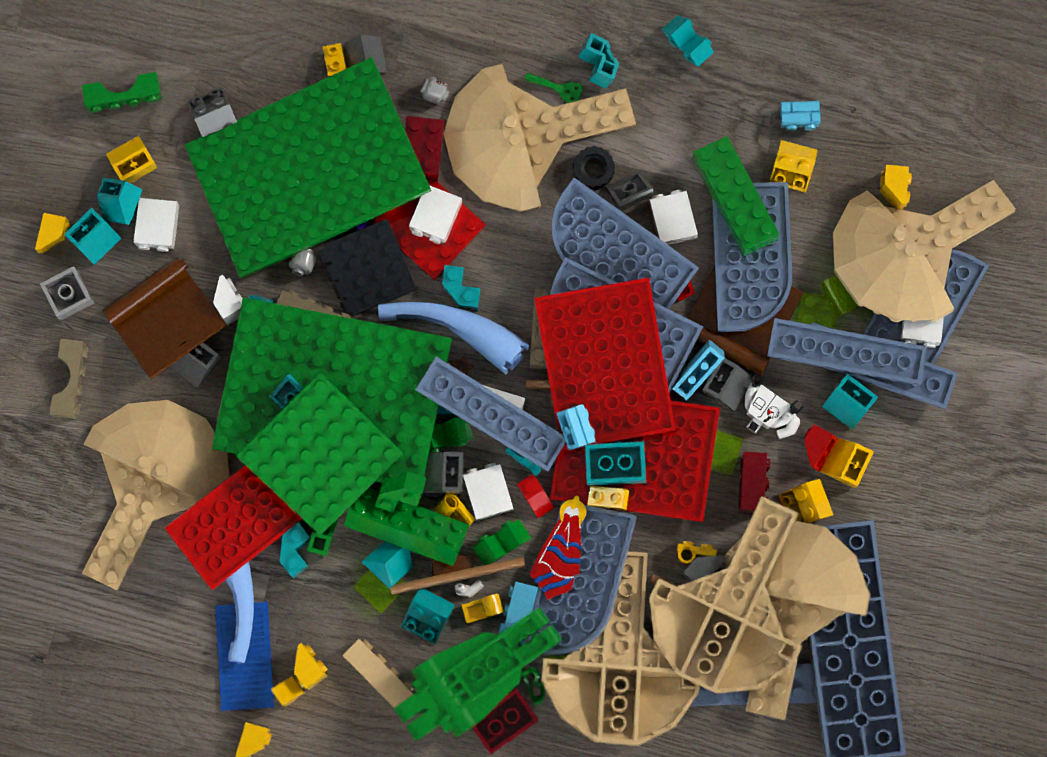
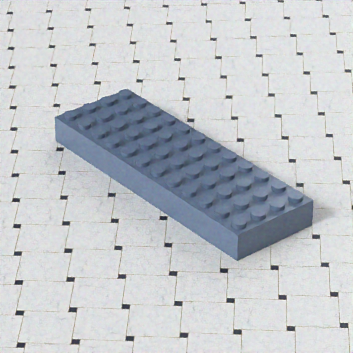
M874 520L823 526L830 530L834 536L857 556L867 589L870 592L866 616L846 612L808 637L824 757L904 756L906 751Z

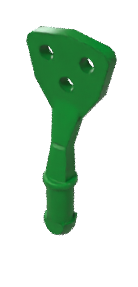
M527 73L524 76L528 82L552 88L567 103L576 102L581 96L582 85L580 83L569 82L560 85L552 83L544 77L532 75V73Z

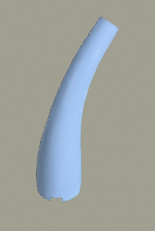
M398 302L378 305L380 321H397V318L427 320L449 328L505 375L508 374V368L513 370L524 357L522 351L524 349L528 350L530 346L507 328L485 317L459 308L426 302Z
M249 562L226 579L233 593L236 610L234 642H231L227 660L242 664L245 663L250 644L254 614V594Z

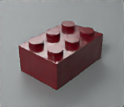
M407 116L405 131L427 180L438 181L444 120Z
M743 452L741 455L738 514L753 515L761 497L769 499L765 497V491L769 489V477H766V472L770 470V458H767V453Z
M516 688L506 695L472 729L490 755H492L539 722V720Z

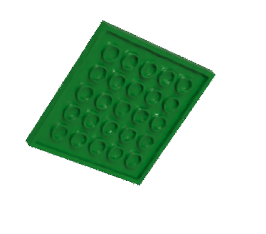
M319 371L236 456L321 535L403 454V451Z

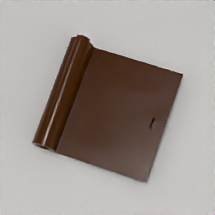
M176 257L102 310L150 379H153L226 326L223 319L186 271L189 267L182 258L178 260Z
M714 266L688 317L689 320L703 326L695 344L703 347L708 340H711L724 351L726 359L762 376L771 357H767L774 318L790 321L804 292L791 286L788 298L782 309L770 321L757 328L738 332H717Z

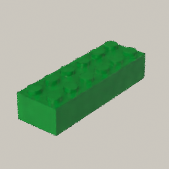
M728 136L693 151L692 160L743 257L778 241L779 232Z
M368 488L349 507L344 524L345 527L450 566H454L469 527L466 523L401 501L397 502L393 513L375 507L379 491Z

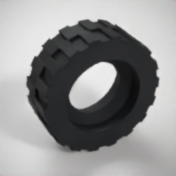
M586 147L575 157L573 175L590 189L598 190L599 188H604L614 176L615 164L613 157L610 156L607 150L605 151L601 147ZM591 159L599 160L603 165V172L597 177L588 176L584 170L586 162Z

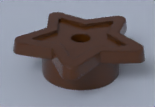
M465 355L459 360L450 361L455 369L467 376L468 371L474 368V365L467 362Z

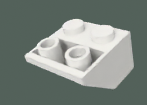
M221 275L213 303L226 324L229 325L239 319L242 297L240 294L235 295L237 289L230 278L225 279Z

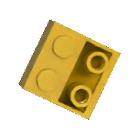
M140 136L131 139L106 154L119 179L128 183H132L157 169Z
M781 140L769 183L788 182V188L806 192L818 150Z
M886 165L881 173L880 193L895 209L903 210L907 203H909L910 192L907 189L908 185L911 184L912 173H909V167Z
M836 437L838 440L825 460L820 472L855 489L859 485L874 451L855 442Z
M820 479L806 482L778 494L782 506L798 513L795 521L812 524L833 516Z
M300 643L297 648L294 674L303 686L310 690L328 676L325 673L328 669L322 661H316L313 657L316 653L310 645Z

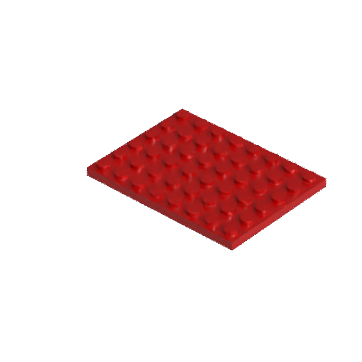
M649 278L534 298L559 433L564 435L557 413L582 404L588 411V420L595 432V441L589 444H601L676 431ZM567 443L564 444L561 450L568 449Z
M671 401L676 431L624 439L620 442H644L646 483L603 485L598 487L629 490L626 509L628 512L703 523L720 408ZM613 441V442H607V443H601V444L617 443V442H616V441ZM585 446L571 450H561L556 458L550 500L566 502L578 496L579 501L587 505L590 486L587 484Z

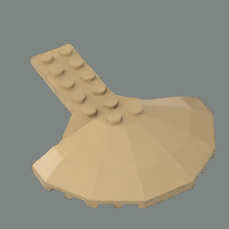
M503 64L482 69L455 96L443 135L453 173L472 190L481 201L522 213L541 208L537 188L563 144L636 126L626 89L552 107L509 83Z
M994 180L932 216L886 207L869 191H865L849 201L833 232L834 273L860 307L864 306L874 311L873 313L882 314L893 322L910 320L912 322H918L919 320L936 322L954 311V307L944 289L952 248L1014 213L1016 208Z
M170 400L127 404L93 425L84 445L101 453L117 505L82 574L118 591L152 522L190 508L229 478L228 452L212 449L215 432L205 417Z
M761 497L729 568L677 587L658 579L649 598L653 636L656 644H658L677 675L717 694L759 689L794 666L802 646L784 638L765 584L798 515L797 512Z
M794 521L765 584L784 638L799 645L807 637L846 612L864 616L867 613L870 592L867 589L857 556L826 527ZM743 536L724 555L726 557L724 561L726 566L722 570L729 568ZM797 659L794 666L761 688L750 690L746 706L747 712L785 720Z
M628 551L611 617L598 638L591 644L571 653L564 660L543 658L541 682L560 718L594 742L639 746L674 728L699 693V685L675 673L658 644L650 638L644 629L648 553Z

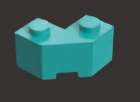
M677 15L661 30L668 41L684 53L683 57L688 62L699 67L714 53L711 48L712 43L706 36L702 37L696 34L692 28L693 23L689 18Z
M591 33L584 40L578 58L594 65L589 81L606 89L614 80L619 63L610 51L611 46L609 42Z
M445 265L442 281L444 290L459 309L478 311L481 294L480 288L462 286L464 267Z
M299 523L283 534L280 563L293 579L309 567L297 551L310 542L311 537Z

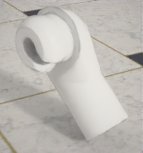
M797 415L794 416L785 428L776 430L779 440L796 433L800 425V419Z
M478 579L471 586L457 583L454 588L459 596L470 598L479 592L484 585Z

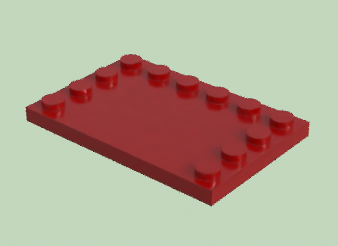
M427 180L430 186L450 193L438 181ZM421 196L368 220L373 225L388 219L400 250L434 281L443 273L444 266L450 265L486 226L465 205L461 204L445 244L442 242L436 244L424 235L418 237L412 234L409 224Z
M244 465L169 523L164 529L210 590H213L301 521L302 518L253 471Z

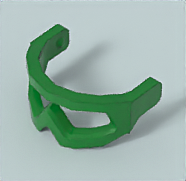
M532 667L523 670L522 676L535 706L539 705L545 697L544 685L542 682H538L540 674ZM531 672L535 675L532 685L540 687L541 695L534 696L526 675Z

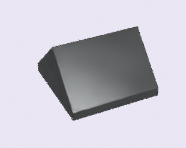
M359 35L344 43L348 68L373 57L380 75L387 74L381 37Z
M641 171L606 186L615 207L620 211L653 197L654 192Z

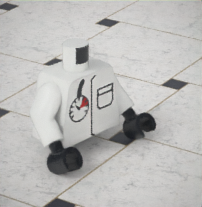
M754 373L751 379L752 383H750L745 393L744 404L747 410L746 415L752 418L747 428L755 434L761 426L766 429L770 427L776 429L788 424L796 413H799L804 408V406L800 409L795 407V403L798 400L790 405L762 385L764 376L761 381H757L755 379L757 373Z

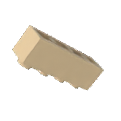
M358 639L343 654L344 658L394 708L413 695L412 691L414 688L407 681L403 683L398 678L400 674L393 667L389 669L385 665L387 661L379 653L375 655L371 651L373 646L366 639L363 642Z

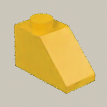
M44 213L35 250L43 254L65 240L66 236L64 234L71 228L69 220L63 216Z
M293 676L271 689L282 706H288L305 693L303 684L298 678L295 679Z
M246 722L235 757H250L264 749L265 745H269L272 734L269 733L270 729Z

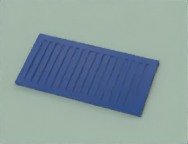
M268 602L254 603L252 633L244 664L227 660L231 642H234L236 633L235 604L215 606L221 711L274 708V694L271 690L273 688Z

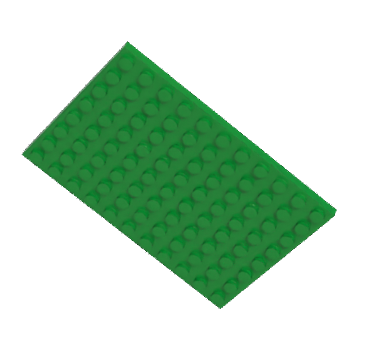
M373 57L246 115L226 128L185 144L187 153L241 279L432 191Z
M243 297L212 449L237 454L281 410L270 396L283 379L290 374L304 387L320 371L403 451V454L375 482L382 483L384 477L391 476L394 478L401 476V473L411 472L424 477L439 405L415 389L435 357L447 363L452 338Z

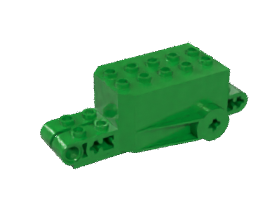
M540 607L502 633L484 632L434 655L411 672L416 679L412 684L417 692L398 704L394 710L403 724L420 712L422 713L420 717L406 726L415 741L420 740L440 725L445 733L452 732L455 738L482 721L514 687L520 684L523 667L563 640L553 625L538 635L536 634L537 631L550 622ZM531 635L534 636L528 642L518 647V644L526 640L528 637H530Z

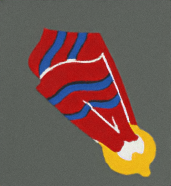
M578 496L564 502L560 507V519L544 543L530 572V576L539 585L548 601L557 595L569 592L574 583V575L580 573L581 522L586 516V507L579 501Z

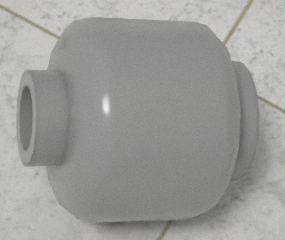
M436 77L426 78L420 89L422 98L434 104H439L442 100L445 101L449 94L447 83Z
M308 248L291 256L289 267L293 270L292 273L300 277L310 274L316 262L314 252Z

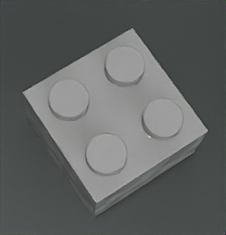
M74 266L40 283L56 317L60 321L95 304L82 277Z

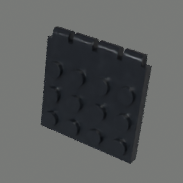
M388 219L324 244L325 249L318 251L323 264L329 261L332 263L326 266L325 269L330 281L339 280L338 283L332 286L338 299L346 297V300L340 302L342 310L346 314L352 312L354 316L416 290Z

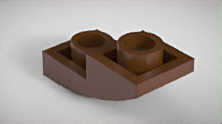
M458 555L454 566L432 559V576L473 568L474 556Z

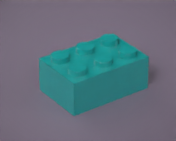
M644 442L585 445L588 486L646 483Z

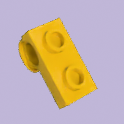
M341 43L323 46L328 77L345 70L346 65Z
M590 486L587 505L626 511L629 490Z
M447 493L435 506L436 513L466 523L469 526L476 520L455 494Z
M682 541V544L677 546V559L683 565L691 564L695 556L712 557L717 554V549H713V545L702 544L701 547L694 546L693 542ZM684 550L689 551L692 555V558L688 561L683 560L681 557V552Z
M493 594L462 604L467 624L504 613L499 594Z

